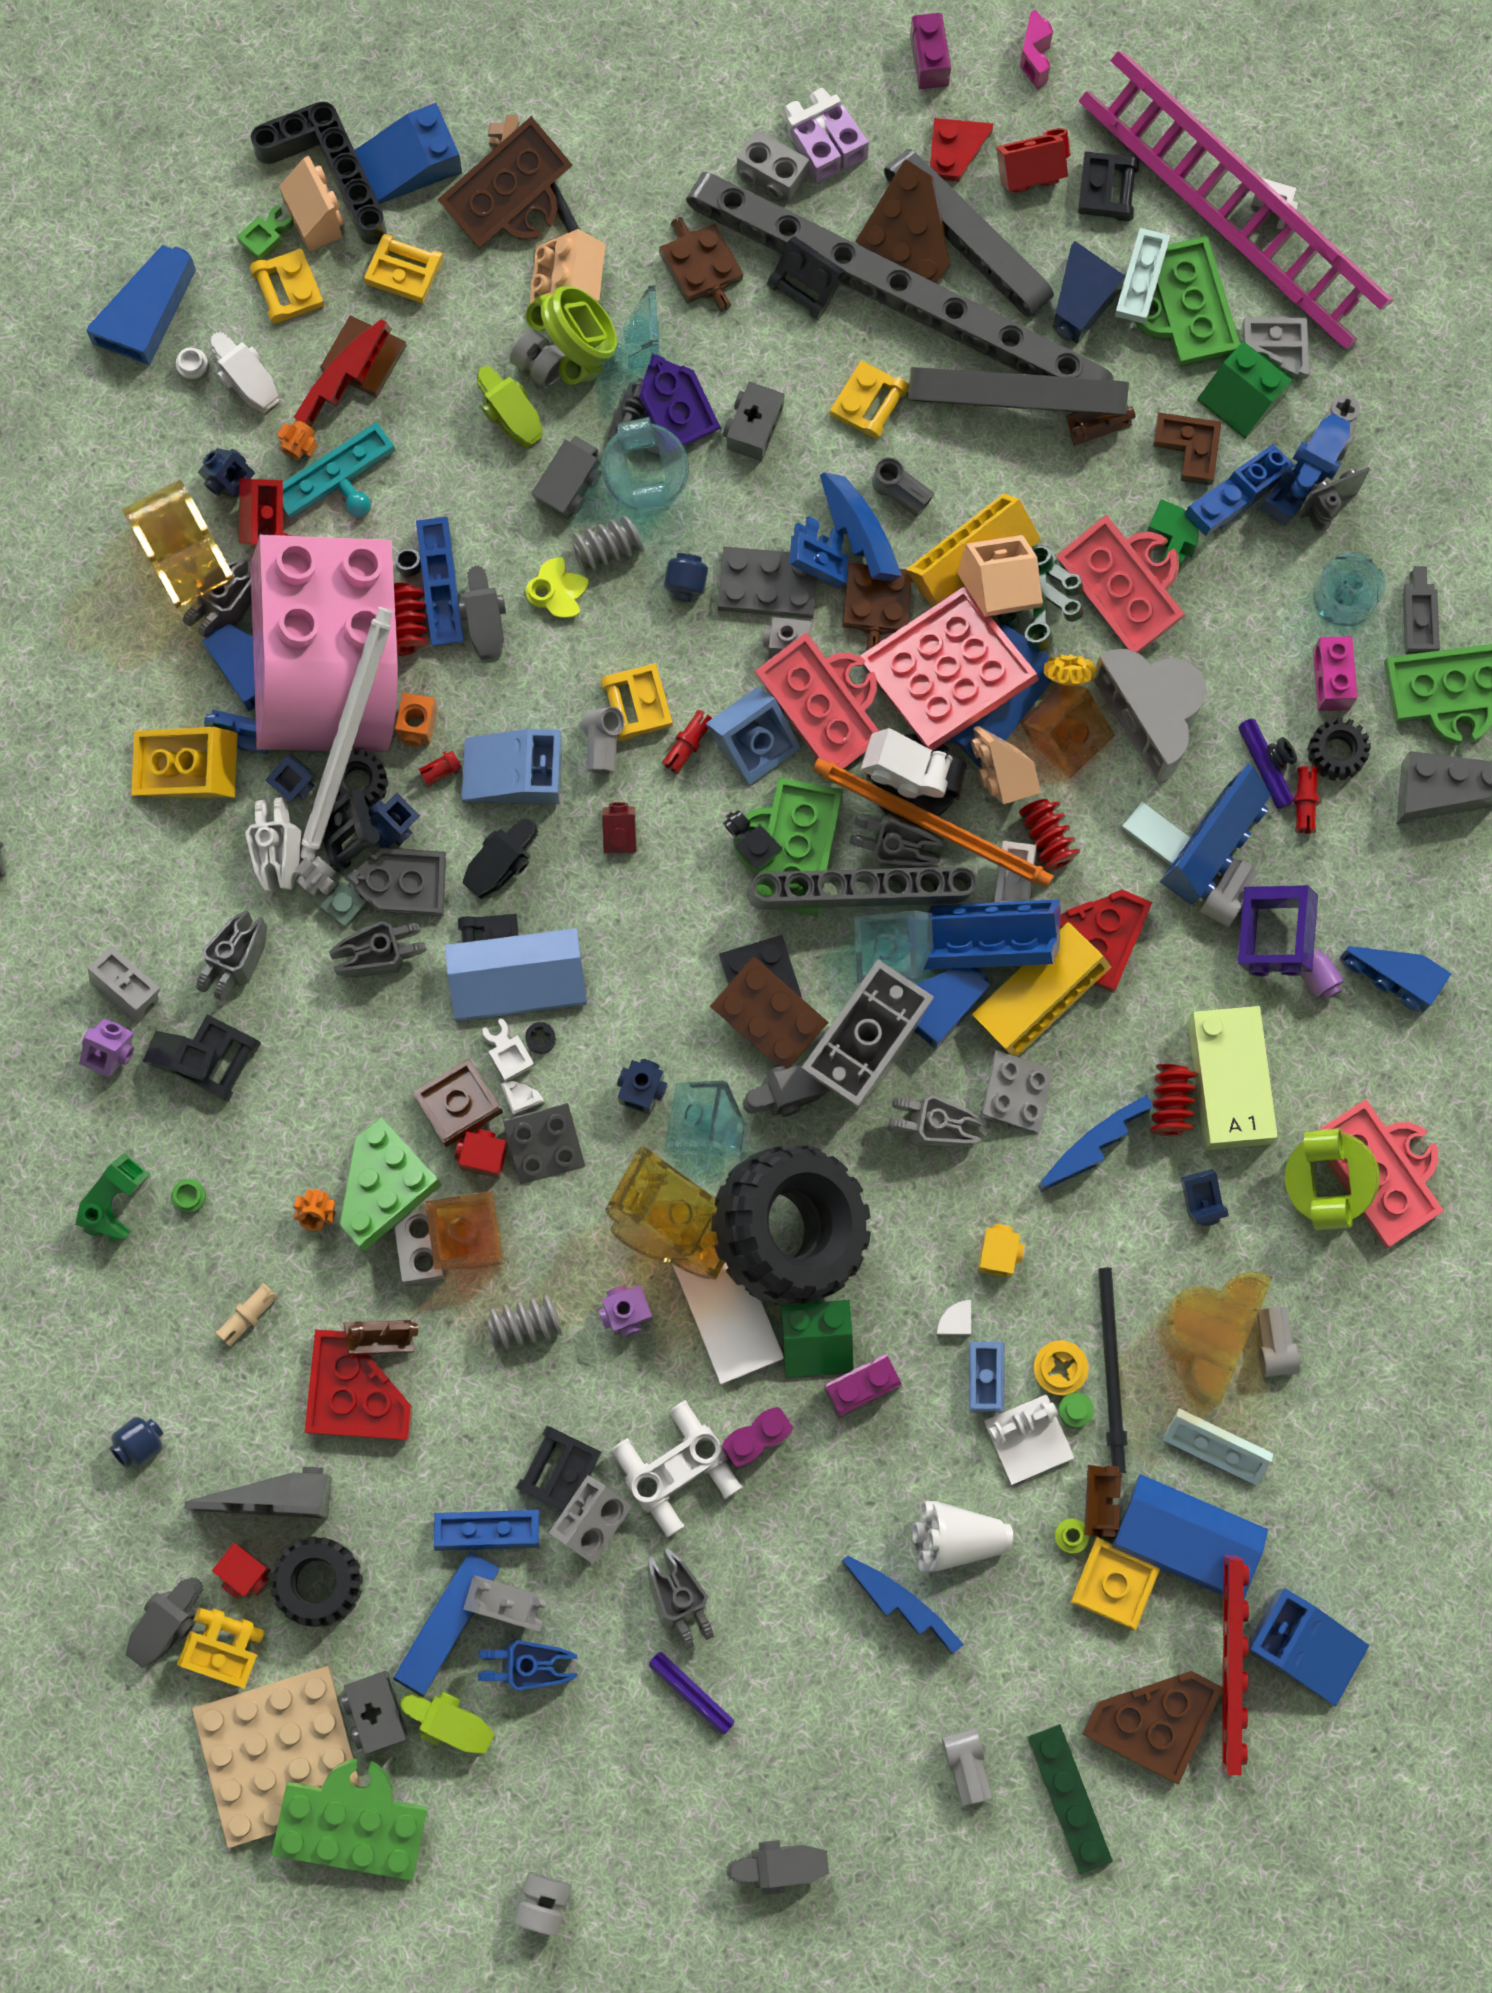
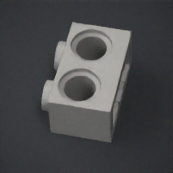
M756 129L737 157V173L746 183L751 185L755 183L764 188L771 197L775 199L782 198L790 202L809 174V159ZM756 159H760V160H763L764 162H763V163H754V162H752V161H753V160H756ZM787 174L791 177L781 178L779 175Z
M434 1209L410 1212L394 1226L402 1283L406 1287L446 1280L445 1271L450 1270L448 1250H441L440 1238L446 1237L443 1217L437 1218ZM418 1223L429 1225V1232L424 1238L418 1239L412 1236V1229ZM423 1256L434 1258V1265L427 1272H420L416 1268L417 1261Z
M587 1475L549 1531V1534L594 1564L619 1525L625 1520L632 1505L607 1486Z

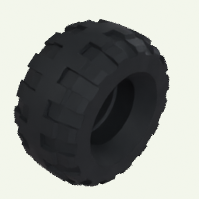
M793 1144L773 1147L753 1154L745 1161L737 1164L728 1173L729 1177L726 1179V1184L720 1186L714 1204L717 1206V1212L711 1217V1232H716L718 1245H714L718 1259L725 1261L728 1266L726 1269L728 1275L737 1285H744L749 1295L761 1301L774 1302L776 1305H797L814 1302L835 1294L845 1287V1282L849 1280V1277L856 1275L864 1260V1257L861 1255L862 1251L866 1250L869 1246L871 1232L866 1231V1220L871 1218L869 1205L863 1204L860 1195L863 1192L861 1185L855 1177L848 1176L846 1173L848 1168L834 1156L827 1157L826 1153L821 1152L819 1148L809 1145L795 1146ZM779 1194L795 1204L804 1223V1239L794 1257L788 1256L778 1248L769 1229L770 1209Z

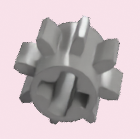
M319 856L313 862L305 857L296 868L301 874L296 881L314 897L320 891L328 895L337 885L332 880V877L337 872Z

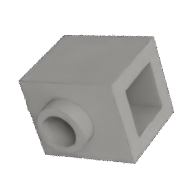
M772 617L771 628L765 627L763 647H769L768 658L775 656L805 632L810 636L811 621Z

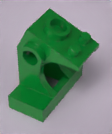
M123 1153L107 1167L100 1179L79 1204L75 1225L83 1227V1231L92 1236L103 1237L104 1234L109 1235L108 1241L116 1243L119 1239L123 1240L130 1234L131 1230L114 1216L112 1200L119 1193H125L130 1196L144 1183L150 1173Z

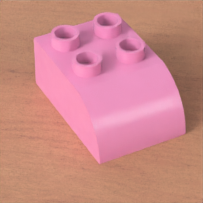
M260 535L250 564L257 750L331 751L357 666L362 657L372 619L376 618L378 608L382 607L393 611L390 621L392 626L378 663V669L352 749L355 752H359V749H365L366 752H388L394 730L398 683L392 540Z

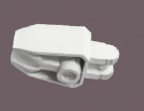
M224 332L213 333L210 345L213 355H216L218 360L219 372L216 375L227 389L232 387L248 406L264 414L278 404L279 396L273 379L261 364L263 360L253 347L248 348L242 342L236 346L230 338H227Z
M284 797L275 798L273 802L275 820L273 822H270L268 803L265 800L256 801L254 805L256 824L250 825L245 832L254 872L264 890L276 892L277 877L280 888L291 890L298 875L296 868L299 865L301 830L296 825L290 823L288 804Z

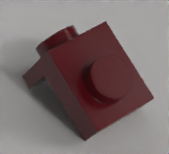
M613 802L609 804V807L603 808L604 853L637 852L636 812L634 806H628L626 802Z

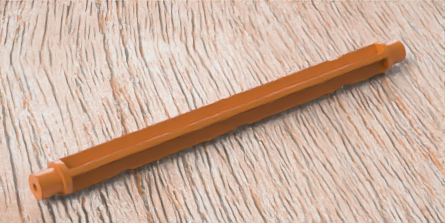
M818 758L813 767V772L823 776L824 780L834 782L1030 881L1033 885L1036 883L1048 889L1054 875L1044 871L1043 867H1037L836 766L834 762L829 763Z

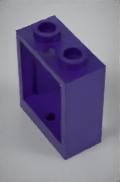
M1309 885L1244 887L1238 964L1248 971L1250 975L1258 977L1268 976L1269 972H1281L1282 975L1299 976L1301 972H1312L1318 894ZM1298 908L1295 954L1255 955L1258 909Z

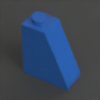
M231 624L225 627H217L202 642L249 712L255 708L253 637Z
M977 967L953 968L916 984L934 996V999L914 1032L937 1050L988 992L990 984L987 982L988 977Z

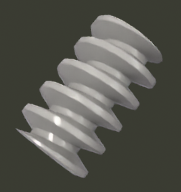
M626 515L621 516L620 526L616 521L610 520L608 531L602 524H599L596 528V535L589 528L584 532V540L578 533L573 534L572 537L573 549L583 573H585V563H588L593 570L597 569L598 558L605 566L608 565L609 554H612L619 561L620 550H624L629 557L632 556V546L634 545L641 552H644L637 527Z
M544 1295L542 1306H539L534 1298H530V1305L527 1310L522 1302L518 1301L516 1312L514 1313L506 1304L503 1306L502 1316H499L494 1308H490L488 1325L495 1352L498 1350L499 1341L502 1342L506 1349H510L513 1337L522 1346L524 1345L526 1334H528L532 1342L538 1341L539 1331L543 1333L546 1339H550L552 1328H555L558 1334L562 1336L555 1303L551 1301L548 1295Z

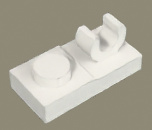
M1003 841L1002 849L1034 865L1037 845ZM999 866L995 902L1029 901L1031 892L1030 881Z

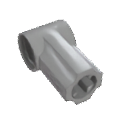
M614 706L589 710L582 718V729L588 736L586 769L588 772L615 773L617 735L624 729L625 721L622 712Z
M1233 859L1218 886L1214 887L1200 913L1229 928L1243 904L1241 901L1244 895V887L1251 886L1258 872L1251 864L1243 860Z
M1272 1307L1256 1311L1261 1341L1259 1361L1263 1363L1260 1364L1263 1377L1298 1374L1300 1370L1299 1354L1296 1344L1292 1343L1287 1307Z
M974 1728L942 1737L949 1768L953 1769L962 1806L992 1798L982 1762L984 1760V1753L977 1729Z

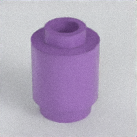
M1320 949L1314 951L1312 972H1301V977L1316 999L1322 996L1326 1001L1342 991L1339 985L1344 980L1327 954L1323 955Z

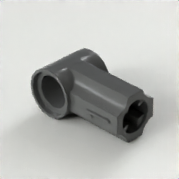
M887 457L877 463L872 478L874 490L881 495L890 496L918 517L933 498L934 492L904 471L902 464L897 459ZM884 472L890 473L895 477V480L886 481L880 474Z

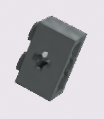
M749 381L745 392L739 391L734 405V409L737 412L734 419L729 418L724 428L723 437L727 438V449L763 461L784 408L785 394Z
M382 1671L343 1685L346 1693L341 1695V1700L346 1714L353 1715L356 1728L352 1729V1735L358 1750L363 1748L365 1754H370L409 1740L388 1671ZM369 1704H372L374 1708L381 1709L382 1714L377 1716L378 1723L374 1724L373 1720H366L365 1713L369 1712Z

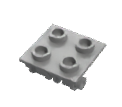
M995 1050L993 1060L990 1063L992 1065L990 1076L986 1082L988 1086L984 1091L986 1094L983 1108L980 1110L983 1115L982 1119L989 1122H995L997 1119L1039 1133L1053 1069Z

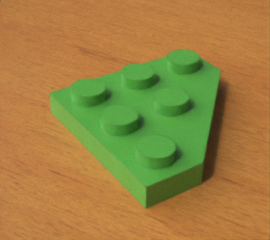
M382 1117L355 1138L340 1221L341 1227L363 1252L442 1186L436 1176Z

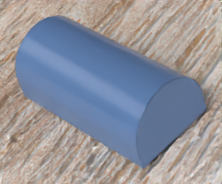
M969 1342V1411L974 1413H1003L1005 1343Z

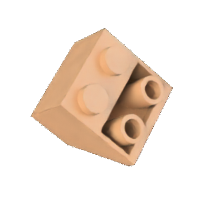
M310 156L303 158L279 186L283 202L293 218V222L308 252L342 238L340 226L344 224L339 212L340 206L333 191L329 192L326 186L327 180L321 166L314 167Z
M576 229L536 246L530 304L539 296L553 294L561 286L579 288L599 302L606 244Z
M1023 535L966 544L957 574L985 617L1042 607L1043 600L1037 556Z
M980 726L973 728L975 738L971 739V746L975 757H980L982 769L978 770V775L983 789L987 788L990 795L995 796L1003 804L1041 793L1035 764L1017 747Z

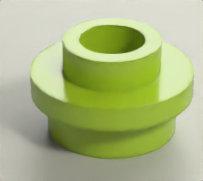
M1074 1518L1060 1522L1054 1533L1057 1546L1063 1552L1075 1554L1084 1550L1088 1545L1090 1537L1089 1535H1084L1085 1524ZM1069 1529L1076 1530L1078 1533V1540L1074 1543L1066 1538V1533Z

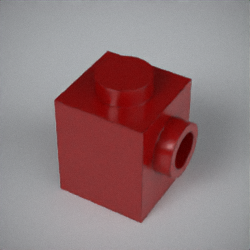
M476 1129L475 1133L466 1132L465 1139L458 1141L455 1159L459 1160L458 1165L461 1170L500 1179L508 1150L506 1140L495 1138L496 1134L487 1130Z
M237 1543L232 1544L212 1569V1572L224 1580L221 1587L236 1599L240 1594L247 1598H250L252 1594L258 1596L270 1581L267 1575L271 1569Z

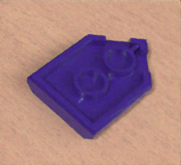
M652 353L638 396L665 453H671L721 429L694 370L683 365H676L665 360L664 357Z

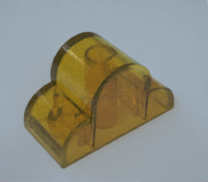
M180 479L121 509L131 531L176 609L234 579L226 560Z
M646 1147L638 1148L605 1208L606 1214L614 1221L611 1232L623 1244L646 1257L662 1262H671L682 1270L701 1278L717 1279L725 1261L718 1259L714 1245H718L716 1232H711V1217L717 1212V1206L714 1204L715 1197Z
M1244 1272L1230 1279L1218 1290L1207 1286L1190 1287L1180 1292L1161 1311L1157 1323L1159 1340L1167 1353L1175 1359L1184 1362L1182 1370L1183 1386L1187 1395L1198 1406L1210 1411L1221 1404L1273 1277L1259 1272Z

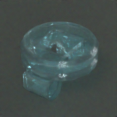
M650 417L617 424L618 433L609 441L602 458V476L608 491L622 505L636 510L638 517L670 510L669 504L684 489L689 473L688 456L681 441L666 428L651 424ZM658 447L665 481L633 488L626 454Z

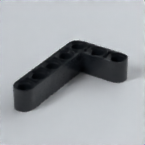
M324 101L317 102L262 123L253 129L250 137L255 155L260 162L265 164H272L319 146L363 242L371 245L380 242L383 234L387 233L383 212L338 113L332 104ZM324 120H328V121H329V122H327V123H325V124H320V122H322V121H324ZM296 131L301 132L297 135H290L291 133ZM268 142L272 143L269 146H262L263 144ZM334 146H341L339 149H331ZM348 171L353 172L350 175H342L343 173ZM358 197L365 198L362 201H354V199ZM369 223H376V224H377V225L374 226V227H370V228H369V227H365V226L368 225Z

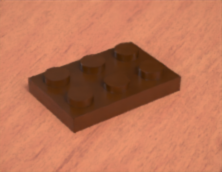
M754 956L709 1005L776 1066H785V1069L789 1068L829 1023Z

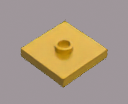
M1096 1537L1070 1603L1136 1631L1160 1568L1112 1548L1113 1544Z

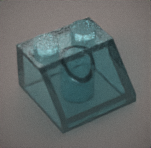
M912 910L854 916L857 983H862L878 959L907 979L921 977L933 948L932 913Z

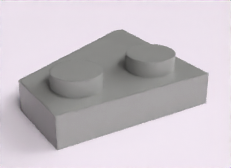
M1244 317L1242 322L1244 342L1275 367L1301 379L1308 378L1307 318Z

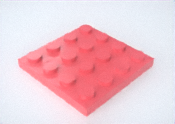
M966 586L860 655L866 660L863 667L868 673L875 672L877 685L925 747L932 751L1039 680L1035 670L991 616L985 617Z

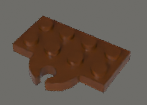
M530 116L438 198L437 201L478 249L482 248L502 229L512 237L519 239L538 238L542 236V233L539 229L529 225L527 217L532 211H540L545 216L546 225L551 228L557 213V202L550 186L566 173L573 164L535 119Z

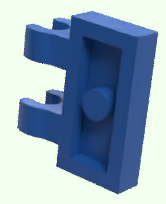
M807 516L805 526L800 523L795 524L794 535L791 536L789 564L837 588L846 585L849 556L841 553L844 540L843 533H838L836 529L832 528L830 538L821 535L819 541H817L819 521Z

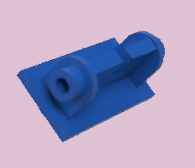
M212 710L211 714H206L204 720L205 727H217L238 733L237 748L268 754V750H257L256 719Z

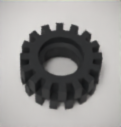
M1337 718L1335 722L1330 719L1324 725L1321 724L1317 728L1308 745V750H1310L1308 759L1309 761L1313 760L1312 766L1321 770L1320 776L1324 777L1327 774L1330 775L1329 780L1335 781L1337 777H1340V781H1343L1348 776L1352 778L1361 770L1369 758L1370 754L1368 752L1371 749V743H1367L1369 739L1367 733L1362 735L1363 727L1360 724L1355 728L1352 726L1353 720L1348 719L1346 723H1343V718ZM1333 739H1342L1347 742L1351 749L1350 757L1345 760L1333 759L1327 751L1328 742Z
M352 749L335 801L337 803L350 791L345 785L347 775L354 770H363L370 775L369 785L363 790L365 802L370 810L372 808L371 805L376 804L381 796L385 797L387 793V774L380 759L376 758L374 753L370 752L367 754L365 749H359V753H355V750Z

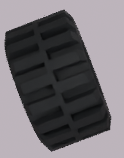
M315 1536L307 1537L308 1539L305 1540L299 1539L293 1542V1546L290 1548L286 1547L281 1552L283 1555L279 1560H275L273 1565L275 1567L274 1574H270V1582H273V1589H270L271 1595L275 1597L277 1602L275 1605L280 1611H283L285 1617L297 1622V1624L310 1627L333 1625L334 1622L343 1620L349 1611H353L356 1606L357 1597L360 1598L361 1596L360 1583H363V1576L359 1571L361 1567L358 1560H355L353 1557V1553L334 1540ZM313 1561L326 1562L334 1569L336 1574L334 1592L327 1600L321 1603H310L304 1600L297 1588V1579L300 1571L304 1566Z

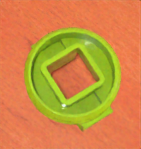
M561 286L553 294L539 296L526 309L525 318L529 327L535 331L547 330L556 346L566 355L559 365V373L564 382L573 385L592 381L605 371L602 365L615 354L617 335L608 314L592 296L576 287Z
M1342 1128L1306 1131L1304 1133V1141L1294 1149L1285 1169V1185L1289 1198L1303 1215L1312 1220L1315 1230L1352 1227V1219L1364 1213L1373 1203L1380 1184L1379 1167L1371 1150L1356 1137L1342 1133ZM1346 1158L1348 1161L1351 1194L1318 1197L1314 1162Z

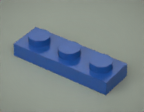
M539 1510L434 1513L435 1551L539 1548Z

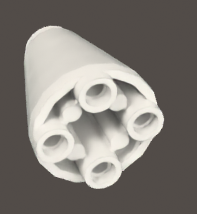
M923 1501L920 1509V1522H914L912 1526V1540L914 1543H919L918 1567L920 1571L935 1572L999 1556L1003 1552H1010L1013 1545V1531L1010 1524H1004L999 1519L938 1501Z

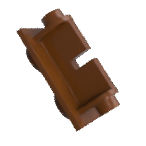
M1128 405L1126 415L1077 412L1066 415L1073 446L1132 425L1131 420L1136 418L1133 407H1128Z
M411 1320L343 1323L348 1355L415 1352L413 1337L418 1335V1324L412 1323Z
M1088 1465L1084 1535L1111 1538L1116 1537V1531L1120 1530V1505H1113V1498H1120L1122 1474L1119 1473V1467L1117 1466L1101 1467Z

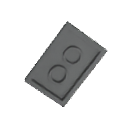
M723 546L718 611L814 619L817 578L790 565V552Z

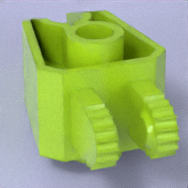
M488 365L480 367L477 373V385L484 395L483 406L481 407L483 413L490 422L496 421L512 441L528 449L542 438L543 430L537 411L527 399L528 394L518 381L515 382L510 377L503 381L500 375L494 372V369Z
M443 1691L440 1697L433 1694L431 1701L419 1695L416 1696L415 1693L411 1694V1692L410 1694L406 1693V1695H403V1698H400L401 1702L399 1703L403 1713L405 1712L406 1715L409 1714L411 1718L420 1721L418 1729L423 1731L420 1738L436 1746H439L441 1741L464 1752H487L495 1733L479 1716L459 1707L460 1699Z

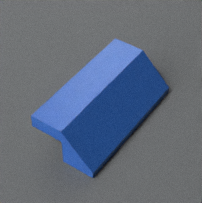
M1001 624L999 626L1000 629L1035 670L1039 680L945 742L958 745L978 767H982L980 757H975L971 746V739L975 738L973 728L980 726L1006 741L1052 682L1044 674V663L1050 658L1046 652H1038L1031 649L1024 636L1005 624Z
M1060 899L932 905L924 918L928 944L920 957L922 970L1053 964L1059 951Z
M1139 1474L1129 1505L1119 1522L1120 1530L1116 1532L1112 1548L1220 1595H1223V1555H1237L1244 1560L1243 1565H1248L1249 1584L1248 1586H1243L1244 1600L1263 1554L1268 1529Z

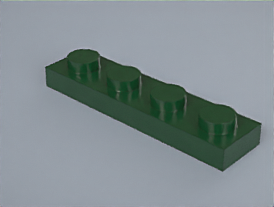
M1061 1724L1027 1736L1078 1873L1083 1874L1113 1862Z

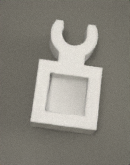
M499 1019L498 1023L502 1028L501 1033L493 1036L485 1027L483 1028V1035L487 1042L496 1045V1048L490 1050L489 1054L504 1081L508 1082L535 1067L519 1036L517 1035L509 1040L508 1026L503 1019Z

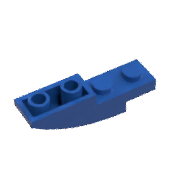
M1272 444L1234 470L1229 479L1192 503L1184 514L1205 536L1218 527L1221 530L1278 484L1287 469L1293 470L1295 465Z

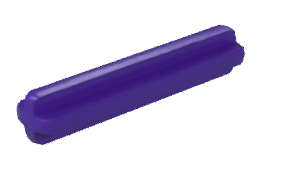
M1251 718L1243 721L1238 729L1271 794L1276 808L1288 807L1292 804L1294 798L1281 771L1276 768L1268 756V744L1256 720Z
M659 1652L649 1662L650 1668L720 1734L724 1735L735 1723L734 1719L666 1655Z

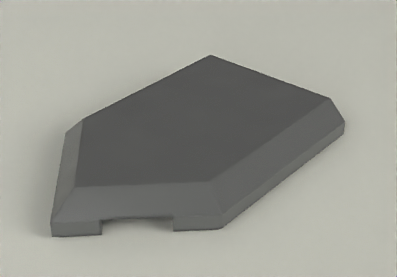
M380 847L364 863L345 877L376 912L444 916L446 852Z

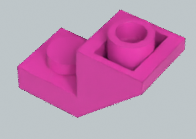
M1035 9L1030 12L1020 67L1036 89H1038L1048 81L1050 63L1043 52L1050 48L1053 29L1050 22L1046 18H1042Z

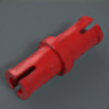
M697 710L685 730L677 734L676 743L661 762L667 769L674 762L671 771L675 774L680 773L681 768L691 753L697 752L700 748L699 742L708 730L706 723L712 717L707 714L700 724L705 714L702 710Z
M1301 766L1297 768V794L1294 796L1293 804L1297 805L1295 832L1302 834V829H1305V834L1316 833V806L1320 804V796L1317 795L1318 768L1312 766L1311 771H1309V766Z

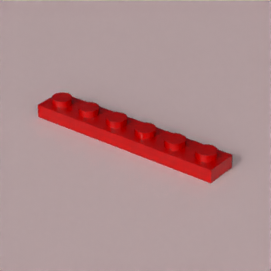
M1223 1555L1222 1687L1224 1688L1222 1690V1770L1227 1775H1242V1765H1247L1248 1761L1247 1745L1242 1743V1729H1247L1248 1712L1246 1707H1242V1693L1248 1692V1674L1243 1672V1658L1248 1657L1249 1644L1248 1637L1243 1636V1622H1248L1249 1605L1247 1600H1243V1586H1248L1249 1568L1248 1565H1243L1244 1560L1237 1555Z

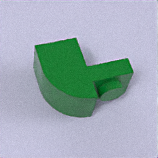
M1161 499L1147 532L1162 535L1168 540L1164 545L1167 547L1162 562L1166 559L1168 551L1175 549L1179 558L1180 570L1185 556L1187 555L1192 558L1199 539V530L1184 514L1185 509Z

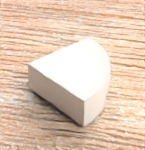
M515 1081L501 1083L513 1116L544 1104V1100L539 1092L526 1084Z
M971 1300L958 1302L948 1308L938 1323L936 1335L970 1336Z

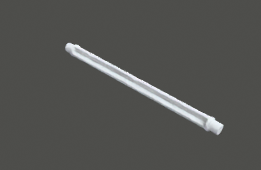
M379 607L376 618L372 619L362 657L357 666L338 726L339 729L334 739L314 801V807L301 842L303 847L300 857L303 859L307 857L313 861L317 850L321 847L374 682L378 663L392 626L390 621L393 611Z

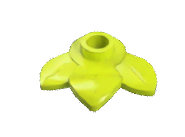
M563 557L553 558L543 563L538 577L533 578L527 584L526 597L530 604L538 608H547L555 617H575L580 614L579 605L575 600L584 594L589 585V580L582 575L565 572L566 567ZM539 589H545L548 591V594L545 597H539L536 595V592Z

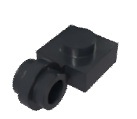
M739 810L726 815L727 820L723 822L725 828L735 838L739 835L743 837L735 845L736 850L757 872L782 852V847L760 824L749 832L747 828L751 824Z

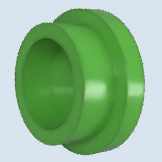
M182 1180L172 1190V1203L183 1213H194L205 1203V1189L196 1180Z
M1071 1393L1060 1402V1418L1070 1427L1079 1428L1085 1426L1093 1417V1404L1084 1394Z

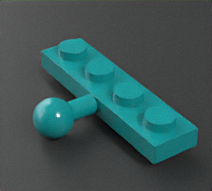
M375 422L283 482V511L291 520L339 488L347 499V511L354 517L366 516L371 510V500L365 493L357 492L349 481L395 452L394 444L380 425Z

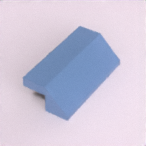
M577 928L445 945L447 974L455 1022L587 1005Z

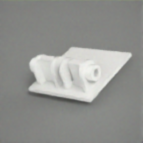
M1047 1394L984 1421L1011 1485L1074 1459V1455L1056 1417L1058 1415L1053 1402L1050 1403Z

